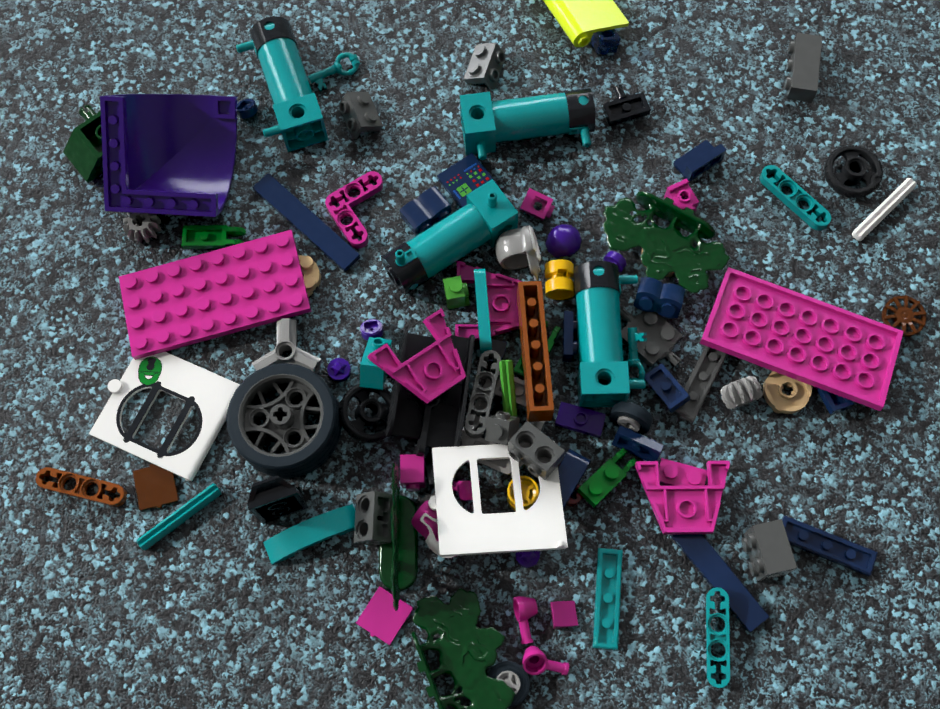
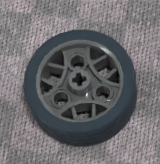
M274 364L255 371L239 385L229 402L227 430L232 444L249 464L258 471L272 477L292 478L314 471L331 456L341 435L342 425L339 418V405L332 391L319 375L311 369L297 364ZM276 392L280 394L277 399L267 403V397ZM297 397H303L300 404L293 405V401ZM317 401L319 402L320 408L313 407ZM309 415L320 416L319 424L308 426ZM267 417L264 424L257 425L260 418ZM301 436L298 444L291 445V440L294 437ZM253 437H258L254 444ZM271 438L276 440L277 443L268 453L263 451L267 439Z

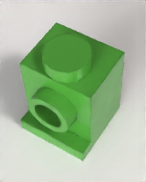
M461 275L443 279L448 310L469 306L467 283H462Z

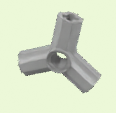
M282 318L277 321V345L275 349L252 362L256 371L269 365L288 363L311 369L317 374L320 370L322 359L297 348V321L290 318ZM285 351H292L289 357H282Z

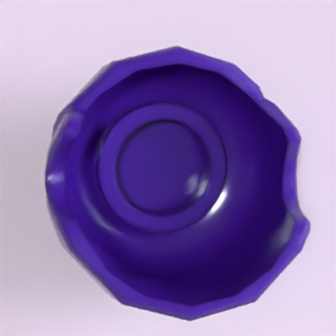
M561 224L550 231L546 237L545 245L547 251L555 258L562 256L571 257L580 249L582 239L580 232L575 227Z

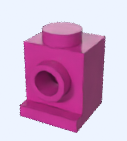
M687 178L667 187L664 198L668 197L674 200L673 205L682 210L688 207L694 213L696 212L699 201L690 188Z
M529 188L519 210L543 221L545 217L550 218L555 206L551 205L553 202L552 198ZM537 202L542 205V209L535 210L534 204Z

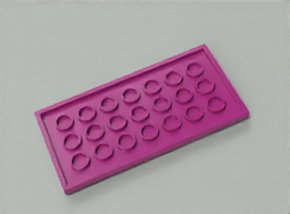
M292 230L119 276L131 353L135 360L269 324L282 318H290L312 312Z
M728 267L700 344L881 411L885 404L904 331Z

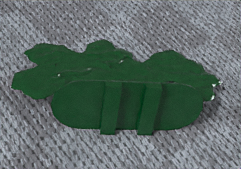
M638 192L636 200L645 209L644 211L637 210L635 203L627 197L619 199L615 206H605L603 214L606 220L602 226L604 233L607 235L609 248L618 251H627L637 246L643 248L640 258L642 264L647 267L645 271L647 277L663 280L670 272H675L679 285L691 293H698L700 290H705L709 287V278L706 271L723 270L730 259L725 254V248L722 243H704L701 241L700 238H714L716 236L714 228L704 220L694 216L692 209L686 207L685 210H682L673 205L674 200L668 197L663 200L648 192ZM635 211L636 214L631 216L630 212ZM640 215L642 217L648 216L643 222L636 223L634 221V218ZM656 215L671 224L667 228H661L655 224L653 216ZM648 220L652 221L651 226L647 224ZM676 226L688 231L691 234L687 237H684L680 233V231L677 230ZM694 241L698 243L696 248L692 246Z
M394 462L392 467L391 543L379 545V575L384 586L392 590L393 608L397 611L399 608L400 591L411 587L417 579L418 531L411 523L417 507L411 499L399 495V468Z
M457 589L456 593L450 598L448 605L434 595L418 600V608L414 612L412 620L415 625L426 630L428 633L426 643L421 645L416 632L411 631L421 659L420 662H417L418 669L422 675H427L430 686L426 687L429 698L436 699L439 709H446L447 705H451L456 709H507L510 707L515 696L514 691L504 681L488 677L485 672L486 667L495 664L497 658L496 650L501 647L505 636L492 627L483 629L476 627L478 616L481 613L477 595L472 591L467 592L464 589ZM437 633L440 634V638L433 641V636ZM438 650L440 652V666L438 669L431 671L424 651ZM444 673L450 674L455 683L452 694L448 696L440 695L434 680L435 677ZM462 687L461 693L456 694V690ZM466 697L470 699L471 705H460V700L455 701V699Z

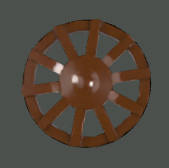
M907 295L895 296L884 305L882 321L883 324L894 328L897 325L902 326V331H904L902 337H911L918 334L926 325V311L920 304V301ZM899 301H904L903 307L901 306ZM895 302L898 309L890 306V304ZM908 302L913 304L910 308H908ZM916 307L919 312H913L912 310ZM887 309L893 311L894 314L887 315ZM921 315V320L914 318V316ZM888 319H893L895 323L891 326ZM912 321L920 325L918 329L915 328ZM909 325L912 332H906V326Z

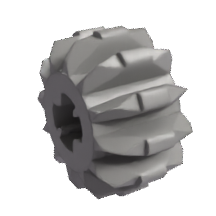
M127 212L128 218H123V231L130 240H135L141 244L143 240L149 243V238L151 237L157 239L155 232L161 231V219L157 214Z
M748 376L731 382L720 390L723 403L726 404L728 409L747 405L758 400L763 395L761 385L754 376Z

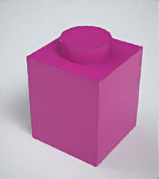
M400 455V484L402 488H406V491H419L420 488H425L424 455Z

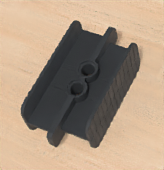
M405 328L399 343L397 358L403 363L436 340L434 337L408 333V329ZM470 335L469 338L450 336L454 349L457 348L466 377L434 399L433 404L425 403L398 381L393 380L387 429L385 431L386 437L395 435L418 439L416 456H423L426 447H459L462 440L465 406L467 404L466 399L475 344L474 335Z

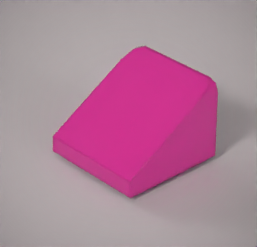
M575 601L550 603L553 629L578 626Z

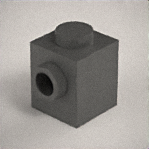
M502 411L487 417L485 441L508 445V441L519 430L520 417L510 416L511 413Z

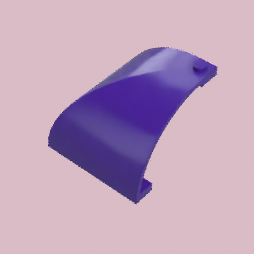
M118 94L100 96L105 211L217 217L227 201L234 173L237 145V97L191 94Z

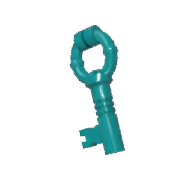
M349 52L340 53L332 66L307 77L310 84L316 82L319 85L318 89L321 92L323 87L327 89L326 84L323 83L325 77L335 73L344 76L353 75L358 70L360 61L356 54ZM349 57L353 66L348 71L343 70L340 64L341 59Z
M637 327L628 328L629 359L627 361L628 370L630 367H638L639 377L630 378L629 376V380L644 379L646 374L643 364L638 359L637 341H647V338H644L647 332L637 333Z

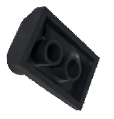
M279 476L254 483L247 502L248 509L262 524L308 508L301 487H296L295 484L291 485Z

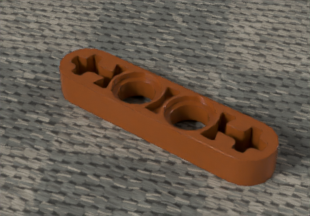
M50 467L42 468L36 474V483L47 491L112 507L122 506L127 500L126 490L115 483ZM52 476L58 480V484L52 481L45 482L44 477ZM74 478L76 480L75 488L70 491L66 490V481ZM91 484H97L99 487L97 494L94 496H88L87 488ZM105 490L110 493H116L117 491L120 497L113 500L110 496L104 495Z

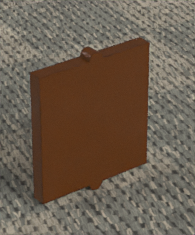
M154 464L133 471L140 511L156 507L161 509L163 505L179 502L174 473Z

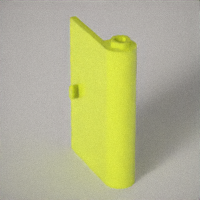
M543 0L575 47L588 45L595 32L629 25L628 20L613 0Z

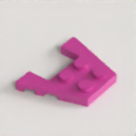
M457 261V276L461 275L462 283H475L474 269L481 268L477 266L471 267L465 265V262ZM486 271L491 337L520 329L517 288L518 282L524 281ZM455 324V336L469 338L470 335H474V342L479 341L478 325Z
M442 308L423 321L436 341L405 362L401 363L387 343L368 355V359L427 404L466 377L457 348L454 349L450 337L452 334L450 328L446 326L445 314Z
M636 461V471L663 535L712 534L714 532L730 461H708L706 463L708 485L660 486L658 461Z

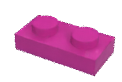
M661 458L659 463L660 484L666 486L705 485L707 470Z

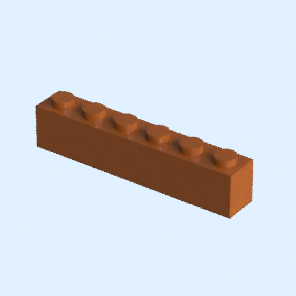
M542 281L518 282L517 305L528 422L552 421L554 403Z

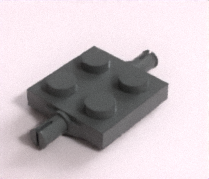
M625 308L620 311L621 318L628 323L622 330V343L627 347L629 346L628 328L637 327V333L647 332V335L644 336V338H647V341H637L638 357L651 368L664 358H667L675 367L681 362L682 359L672 349L681 340L683 335L657 312L646 311L633 316Z

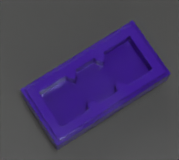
M561 402L555 426L600 438L606 414Z

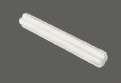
M907 178L852 233L853 238L857 241H862L917 186V183L912 178Z

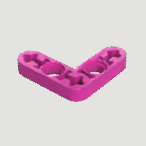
M375 171L368 172L328 195L325 200L329 214L349 244L356 249L365 247L369 238L366 229L351 208L382 190V177ZM370 180H373L374 182L376 181L377 184H376V185H373L372 183L370 184L369 181H370ZM352 189L360 191V195L355 198L350 197L348 193ZM336 201L340 206L336 207L332 205V202ZM343 217H352V223L343 225L341 223ZM354 229L359 236H362V240L355 239Z

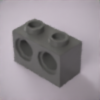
M528 421L508 441L509 455L515 461H521L528 466L529 472L535 477L540 476L546 480L564 460L565 450ZM521 442H528L531 446L523 448L519 444ZM547 457L550 462L542 463L538 458Z
M371 491L356 495L354 543L370 546L391 543L393 494Z

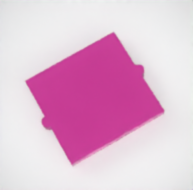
M379 586L356 624L370 632L371 637L376 636L388 645H391L412 612L413 607L399 600V608L395 611L392 594Z

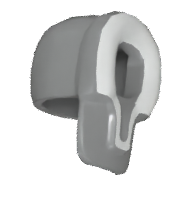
M527 225L501 233L495 243V253L501 267L507 270H515L529 266L534 280L538 281L541 255L533 227Z

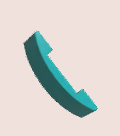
M353 504L328 511L269 538L263 543L271 564L274 565L293 557L295 553L338 534L341 536L353 531L355 527V508Z

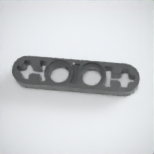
M493 350L482 353L479 360L465 420V432L471 438H480L486 432L487 417L490 415L500 370L499 362L501 361L500 355ZM489 358H492L494 363H492L491 371L488 372L486 371L487 361ZM483 378H488L491 380L492 385L489 388H482L479 385V381ZM476 400H484L487 403V407L483 410L476 409L474 406ZM475 415L480 417L477 431H473L471 426L474 425Z

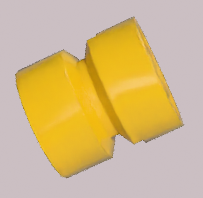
M558 259L551 260L545 264V279L547 280L545 282V296L547 298L564 300L575 295L574 281L572 280L574 278V264L571 261Z
M520 476L523 508L528 510L536 502L539 489L537 483L531 477ZM511 480L507 488V502L509 507L516 512L513 481Z

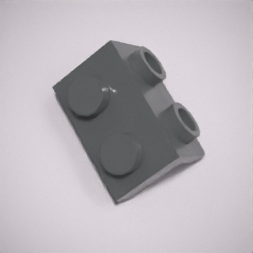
M497 43L475 45L463 80L467 84L485 83L490 90L495 89L506 54Z
M346 92L339 103V110L344 117L352 139H357L361 132L380 131L383 124L369 92Z

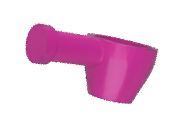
M453 481L452 489L458 492L460 500H473L471 481Z
M524 596L514 597L513 609L516 620L519 622L521 644L533 643L528 619L538 613L535 598Z
M530 646L525 650L522 664L525 672L528 674L539 675L545 670L558 672L565 676L568 674L569 663L548 660L545 653L536 646Z

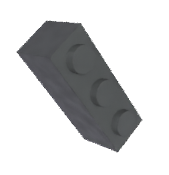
M797 33L794 41L789 42L788 54H791V57L786 64V72H789V76L786 77L784 83V90H787L786 99L806 102L813 101L818 91L822 36Z

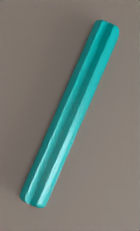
M211 484L137 539L139 547L142 550H147L219 497L221 490L216 484Z

